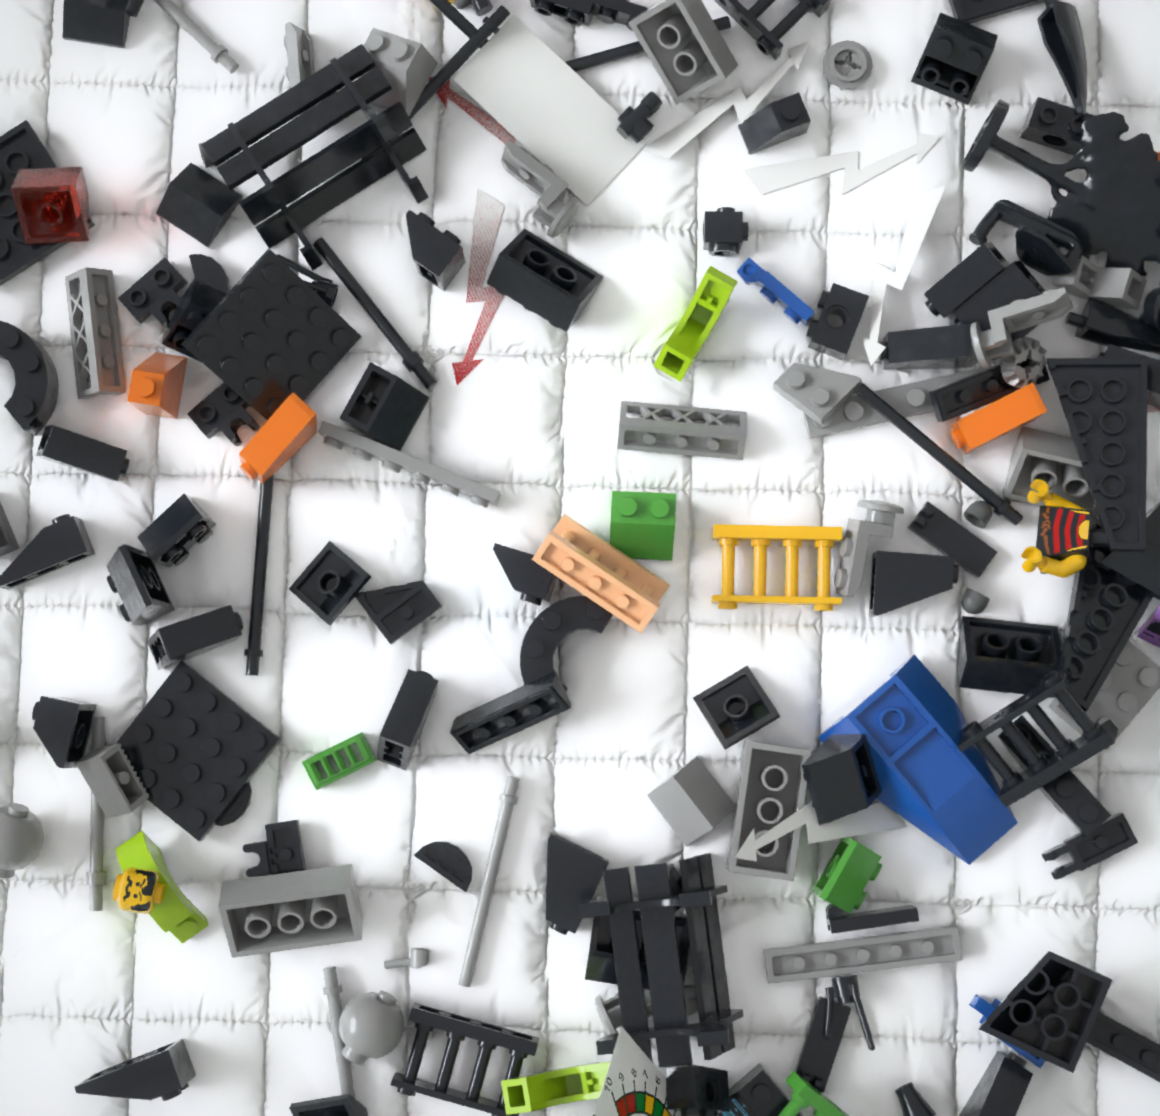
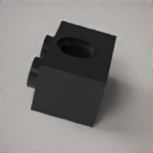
M1037 97L1028 111L1020 138L1075 156L1082 148L1080 144L1081 125L1087 118L1095 115L1086 113L1084 117H1079L1074 108Z
M836 283L832 284L829 291L823 290L817 304V308L822 309L819 319L815 320L812 318L806 333V337L811 338L808 348L843 361L848 353L869 296ZM831 314L840 316L843 326H831L828 323L827 316Z
M698 1065L666 1068L668 1110L680 1111L681 1116H718L717 1113L730 1112L728 1071Z

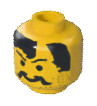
M129 867L123 874L117 875L113 890V901H118V906L123 911L148 914L153 910L155 903H162L165 884L159 883L158 873L154 870Z

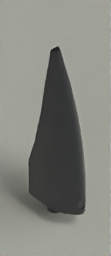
M1044 0L1046 9L1037 18L1043 43L1059 71L1079 117H1084L1087 104V61L1076 7L1070 3L1058 0Z
M1089 297L1081 315L1069 311L1066 316L1065 323L1077 327L1075 337L1102 346L1112 344L1122 348L1160 355V332L1158 329L1102 301Z

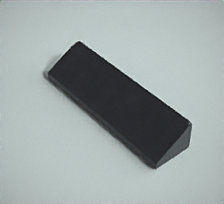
M552 672L457 716L453 721L450 734L468 754H471L570 709L572 705L560 677L556 672Z

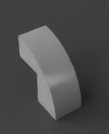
M1082 255L1079 263L1071 273L1054 275L1052 284L1059 289L1065 287L1067 293L1086 300L1091 297L1113 307L1138 310L1147 280L1132 268L1098 267Z

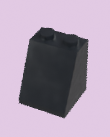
M1021 260L1015 261L953 311L957 317L954 322L956 325L972 324L977 321L982 331L991 329L988 311L1009 305L1018 299H1028L1041 295L1046 290ZM1039 325L1011 333L1012 342L1018 338L1025 337Z

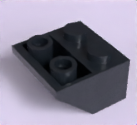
M940 12L911 82L968 105L994 51L998 35Z
M409 210L406 213L412 257L419 275L442 291H445L466 263L463 253L464 249L459 245L461 240L448 230H445L444 233L434 227L435 222L426 214L419 212L417 215Z
M194 278L181 297L161 344L201 362L181 343L222 300L226 293Z
M370 362L343 410L340 419L345 425L375 441L401 451L430 398L398 376Z
M183 493L137 538L155 562L171 567L173 564L178 566L190 555L188 550L196 543L202 544L213 534L211 529L216 523L192 497Z
M865 734L830 735L802 765L803 777L808 784L812 798V807L815 808L819 824H825L868 808L882 792Z

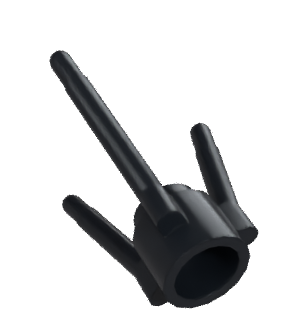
M277 254L288 267L314 280L312 283L303 281L333 308L339 285L333 284V280L324 278Z
M857 975L831 978L832 987L825 988L827 1004L824 1038L830 1039L834 998H838L839 1005L855 1004L868 1048L873 1051L875 1045L860 999Z

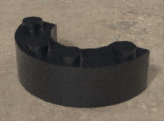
M0 321V358L8 360L15 373L13 394L4 407L23 430L36 436L51 418L57 403L59 388L57 371L50 355L38 341L16 326Z
M586 596L569 597L547 607L534 619L522 642L520 669L524 685L555 672L554 654L558 644L567 635L582 630H591L602 634L613 614ZM563 684L565 691H567L568 688Z

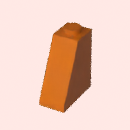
M155 352L133 369L127 402L146 415L177 419L188 358Z
M1032 382L956 421L951 426L953 429L951 437L955 446L958 449L962 448L964 453L967 454L1022 426L1034 422L1045 414L1047 409Z
M294 392L289 395L239 453L240 463L242 464L240 469L249 479L254 480L257 478L264 484L317 434L316 413Z

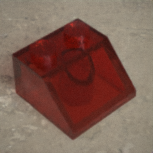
M83 168L19 169L11 190L25 244L89 241V194Z

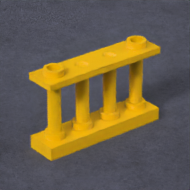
M713 525L712 540H719V546H722L721 595L711 596V603H718V609L734 610L737 609V604L814 605V611L828 612L833 611V606L842 604V597H830L831 548H834V543H839L842 540V527ZM738 541H751V546L754 547L753 596L734 595L735 546H738ZM770 541L783 542V547H786L785 596H766L767 547L770 546ZM802 542H815V548H818L817 597H798L799 547H802Z

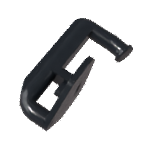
M1005 199L994 203L978 223L974 232L969 235V240L973 244L982 245L987 243V235L999 219L1018 228L1015 233L1018 258L1028 267L1046 276L1071 273L1083 255V247L1072 231ZM1054 244L1068 250L1069 252L1066 254V256H1064L1062 252Z

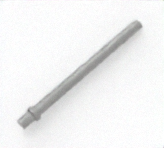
M154 0L211 55L210 59L214 63H220L231 74L238 69L239 64L228 55V49L223 45H218L173 1Z
M508 775L504 793H500L499 796L501 805L458 985L463 987H471L513 806L518 803L519 799L516 797L520 781L518 777Z
M329 966L323 968L325 987L322 989L323 995H327L341 1095L350 1094L355 1098L350 1061L341 1053L345 1047L339 1034V1019L342 1013L340 993L343 990L342 985H338L336 966Z

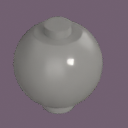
M12 803L9 806L0 808V878H11L16 870L23 869L36 860L44 844V830L40 820L29 811L27 806L18 803Z
M380 990L379 993L367 992L354 997L344 1007L339 1019V1034L345 1044L341 1053L349 1061L364 1066L368 1058L378 1059L384 1057L398 1046L404 1032V1018L400 1007L396 1004L397 999L393 995L383 990Z

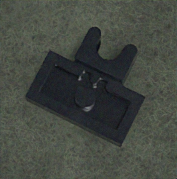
M164 257L118 299L140 324L153 314L167 329L170 323L169 313L176 309L181 299L177 292L188 282Z
M225 383L221 384L187 413L209 440L221 430L235 446L242 444L237 433L242 425H248L254 431H258L260 428L259 424L246 410L250 405Z
M299 819L266 824V841L243 845L242 849L245 853L254 852L260 858L258 866L249 868L246 871L248 877L306 870Z

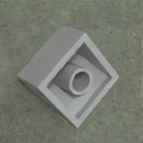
M373 27L363 46L374 60L376 67L378 66L391 85L392 90L372 101L371 104L387 109L400 101L407 115L410 116L438 62L421 43Z

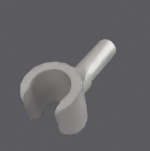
M412 948L411 958L384 961V968L391 969L410 966L411 968L418 969L424 967L429 962L430 951L424 948Z

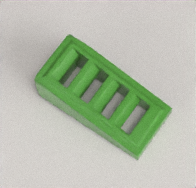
M363 732L302 761L315 790H320L377 760ZM354 743L357 744L364 758L360 762H358L351 747ZM342 749L345 750L352 764L348 768L339 752ZM330 755L333 756L340 770L336 774L327 758ZM319 761L328 776L325 779H322L315 764Z

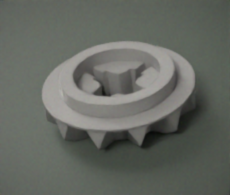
M845 40L835 43L827 50L823 59V74L829 80L830 85L839 87L841 91L844 89L855 90L857 87L865 84L872 72L873 62L869 51L855 41ZM848 55H850L851 66L855 67V69H850L847 76H844L843 67L839 66V64H844L845 59L847 60Z
M1029 337L1018 338L1013 341L1015 354L1001 358L1002 376L1009 385L1016 388H1022L1032 382L1036 385V380L1044 376L1042 370L1044 365L1047 364L1045 359L1047 350L1040 345L1038 340ZM1026 359L1032 361V364L1025 366V368L1017 365V363L1026 361Z

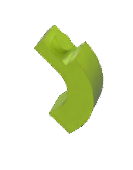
M710 265L684 315L664 344L654 364L655 368L680 382L682 381L729 302L730 296L738 283L737 280Z
M140 831L115 849L123 873L129 867L154 870L158 873L159 883L165 884L162 903H155L153 910L148 913L165 933L170 931L183 944L209 926L207 917L183 894L171 877L165 865L161 849L143 831Z
M610 1061L548 1070L501 1081L506 1115L532 1112L576 1101L598 1099Z

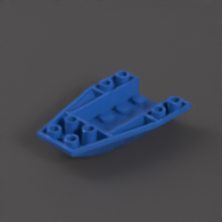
M913 654L890 674L891 677L846 716H841L817 738L823 744L830 735L865 734L882 790L876 799L970 865L1018 822L1010 806L1005 807L998 798L1001 789L984 755L975 744L962 752L958 749L957 746L962 737L961 731L968 724L955 700L917 656Z

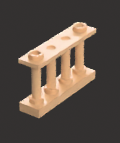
M565 513L554 530H551L532 558L537 564L640 633H642L660 606L659 601L670 586L663 579Z

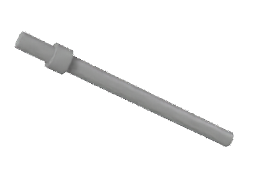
M92 717L91 750L105 746V717ZM92 791L90 871L86 872V885H90L89 911H103V885H106V871H103L104 812L97 803Z

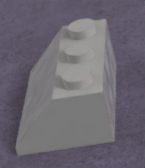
M660 0L628 22L676 105L724 80L738 66L737 61L702 0Z
M1022 426L1012 451L1003 498L1006 497L1007 499L1044 506L1043 501L1033 504L1027 499V494L1030 490L1036 491L1030 487L1031 483L1036 479H1041L1048 484L1049 494L1054 492L1076 505L1091 511L1095 517H1098L1072 437Z

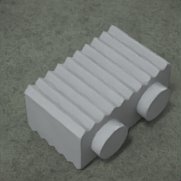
M118 743L95 748L76 762L81 775L88 784L106 818L129 814L149 798L146 788H143V783L139 782L140 777H137V772L133 771L134 766L130 765L131 761L127 760V755L124 754L121 744Z

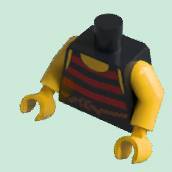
M1041 479L1034 480L1030 487L1036 491L1030 490L1027 494V499L1033 504L1043 501L1044 506H1040L1036 547L1029 546L1021 554V557L1026 559L1022 564L1023 570L1033 572L1037 567L1041 574L1067 578L1083 568L1091 567L1094 564L1095 548H1109L1103 528L1097 529L1091 511L1076 505L1054 492L1049 494V487L1045 481Z

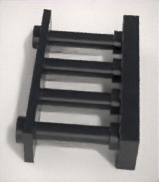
M737 0L714 1L756 40V46L763 54H770L777 60L783 48V44L779 40L807 12H814L820 18L828 10L831 0H799L800 3L771 31L757 19L776 0H758L749 10Z
M1069 667L1060 673L1057 671L1049 673L1040 681L1041 685L982 722H971L961 731L962 737L958 743V749L962 752L975 744L1003 779V786L998 798L1005 807L1010 806L1115 743L1118 728L1111 719L1101 725L1098 722L1094 723L1065 688L1068 686L1072 675ZM1054 694L1083 730L1082 736L1074 741L1066 739L1038 704ZM1027 711L1056 747L1055 752L1048 757L1040 756L1012 722L1013 719ZM1001 728L1029 763L1028 769L1021 773H1018V771L1013 772L987 740L986 736Z
M414 1003L408 1021L415 1022L414 1027L417 1028L405 1074L395 1073L390 1085L397 1087V1092L404 1095L415 1096L416 1093L487 1112L491 1116H519V1113L506 1115L502 1090L499 1101L481 1097L482 1085L492 1049L495 1050L497 1046L509 1049L508 1053L511 1054L504 1080L519 1077L523 1059L527 1058L528 1054L535 1056L539 1037ZM434 1028L447 1031L446 1036L448 1037L436 1084L417 1079L429 1032H433ZM465 1037L478 1040L477 1045L480 1046L467 1092L448 1087L460 1042L464 1041Z

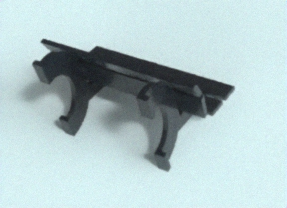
M360 44L338 59L332 58L329 60L330 64L238 122L234 124L230 122L227 124V129L201 144L230 190H233L257 174L260 176L265 186L239 202L240 206L254 226L281 209L280 212L256 226V230L269 249L296 233L305 246L300 249V252L312 270L320 267L323 263L301 229L387 174L396 170L418 204L429 198L418 177L415 176L411 179L402 166L427 150L414 127L389 142V140L413 126L402 103L399 101L376 115L371 107H368L369 103L392 90V87L378 66L376 67L374 60L363 44ZM360 109L368 120L367 122L272 182L270 181L264 169ZM382 146L380 149L376 150L375 152H373V153L370 154L369 156L365 157V158L362 159L361 161L357 162L356 164H354V165L351 166L350 168L346 169V170L343 171L342 173H340V174H338L337 176H335L334 178L330 179L329 181H327V182L324 183L323 185L319 186V187L316 188L315 190L311 191L310 193H308V194L305 195L304 197L300 198L299 200H297L296 202L292 203V204L289 205L288 207L286 206V205L290 204L291 202H293L294 200H296V199H298L299 197H301L302 195H304L305 193L309 192V191L312 190L313 188L317 187L318 185H320V184L323 183L324 181L328 180V179L331 178L332 176L336 175L337 173H339V172L342 171L343 169L347 168V167L350 166L351 164L355 163L356 161H358V160L361 159L362 157L366 156V155L369 154L370 152H372V151H374L375 149H377L378 147Z
M703 853L679 860L683 893H680L679 896H672L667 862L634 866L638 900H633L629 867L603 871L607 901L579 904L581 918L609 915L622 1027L652 1063L650 1039L656 1038L659 1067L692 1065L690 1036L697 1037L698 1047L703 1046L704 1061L712 1060L722 1055V1053L735 1048L732 1022L744 1017L743 1009L730 1008L716 895L728 892L727 885H715L711 853ZM673 906H680L685 908L700 1023L688 1024ZM634 909H640L654 1027L648 1026ZM619 1032L604 1036L596 1041L598 1055L613 1054Z

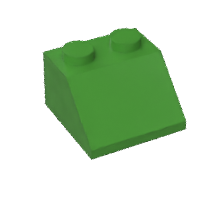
M612 491L609 544L631 559L672 561L676 494Z
M849 837L841 838L812 891L820 898L850 914L853 908L857 910L866 897V892L863 890L868 881H874L882 868V864L879 863L882 856Z

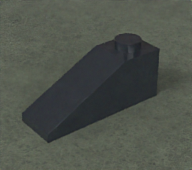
M70 514L52 519V525L44 527L0 575V588L8 590L95 555L83 520L75 516L71 517Z

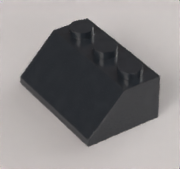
M524 228L499 253L486 283L495 288L500 294L508 296L521 304L526 310L546 319L554 327L567 332L580 317L604 276Z
M962 616L957 658L959 687L1023 695L1041 685L1040 681L1046 675L1053 671L1058 672L1062 649L1058 627Z
M634 910L644 989L650 990L640 911ZM609 915L596 916L593 919L585 980L617 985ZM675 916L684 985L689 952L688 926L686 918Z

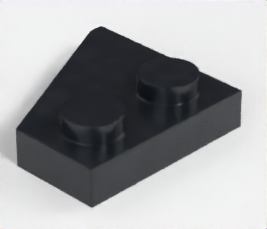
M423 580L405 585L384 587L378 590L363 591L355 596L391 645L443 607Z

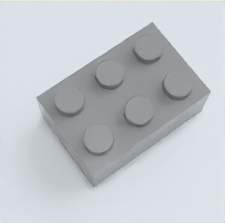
M1128 640L1086 714L1094 723L1098 722L1100 725L1111 719L1118 728L1117 739L1160 688V667ZM1055 698L1048 707L1082 736L1083 730L1058 699Z

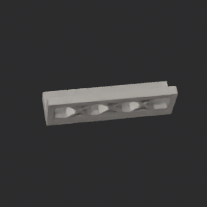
M85 267L65 276L77 396L78 399L86 400L99 394L126 393L113 270ZM78 281H80V288H81L79 295H78V289H77V282H78ZM82 313H83L84 322H83V324L81 325V316H82ZM87 343V354L85 356L84 347ZM90 374L91 388L88 389L87 379Z
M621 401L617 449L743 460L747 436V412ZM626 413H637L643 417L629 418L626 417ZM671 416L674 420L663 421L660 417ZM703 419L706 423L697 424L691 420ZM726 421L739 422V427L726 426L723 423Z

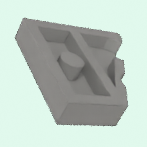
M793 363L773 383V390L822 425L854 394L855 390L862 384V379L858 376Z

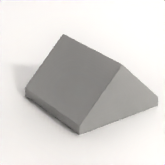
M698 756L694 757L647 794L648 798L686 846L715 828L735 808L733 801Z

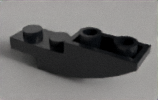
M530 0L531 7L539 14L545 16L554 14L563 17L566 22L572 25L580 26L584 24L589 26L592 16L595 15L602 22L608 24L617 22L626 25L631 31L633 30L628 22L648 9L647 7L631 3L630 0Z
M1023 715L1013 722L1040 756L1048 757L1055 752ZM1002 731L997 737L1023 770L1028 769L1029 763ZM1070 770L1039 788L1061 814H1064L1085 838L1111 816Z

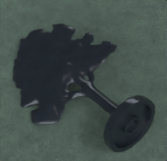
M999 99L974 139L961 168L968 172H973L987 150H991L1042 177L1050 184L1051 194L1056 201V205L1051 208L1047 219L1072 231L1083 247L1084 257L1089 260L1090 255H1097L1104 251L1108 253L1105 267L1132 268L1141 276L1146 277L1147 272L1144 270V261H1156L1160 264V188L1155 183L1156 178L1160 175V161L1157 160L1158 153L1153 149L1150 135L1140 133L1130 140L1123 141L1120 139V135L1127 132L1130 128L1125 122L1123 115L1116 112L1095 115L1087 118L1081 125L1080 144L1082 148L1065 164L1048 163L997 135L1010 108L1008 103ZM1076 169H1085L1087 173L1085 181L1082 183L1074 182L1066 177L1065 174ZM1059 190L1067 191V196H1063Z

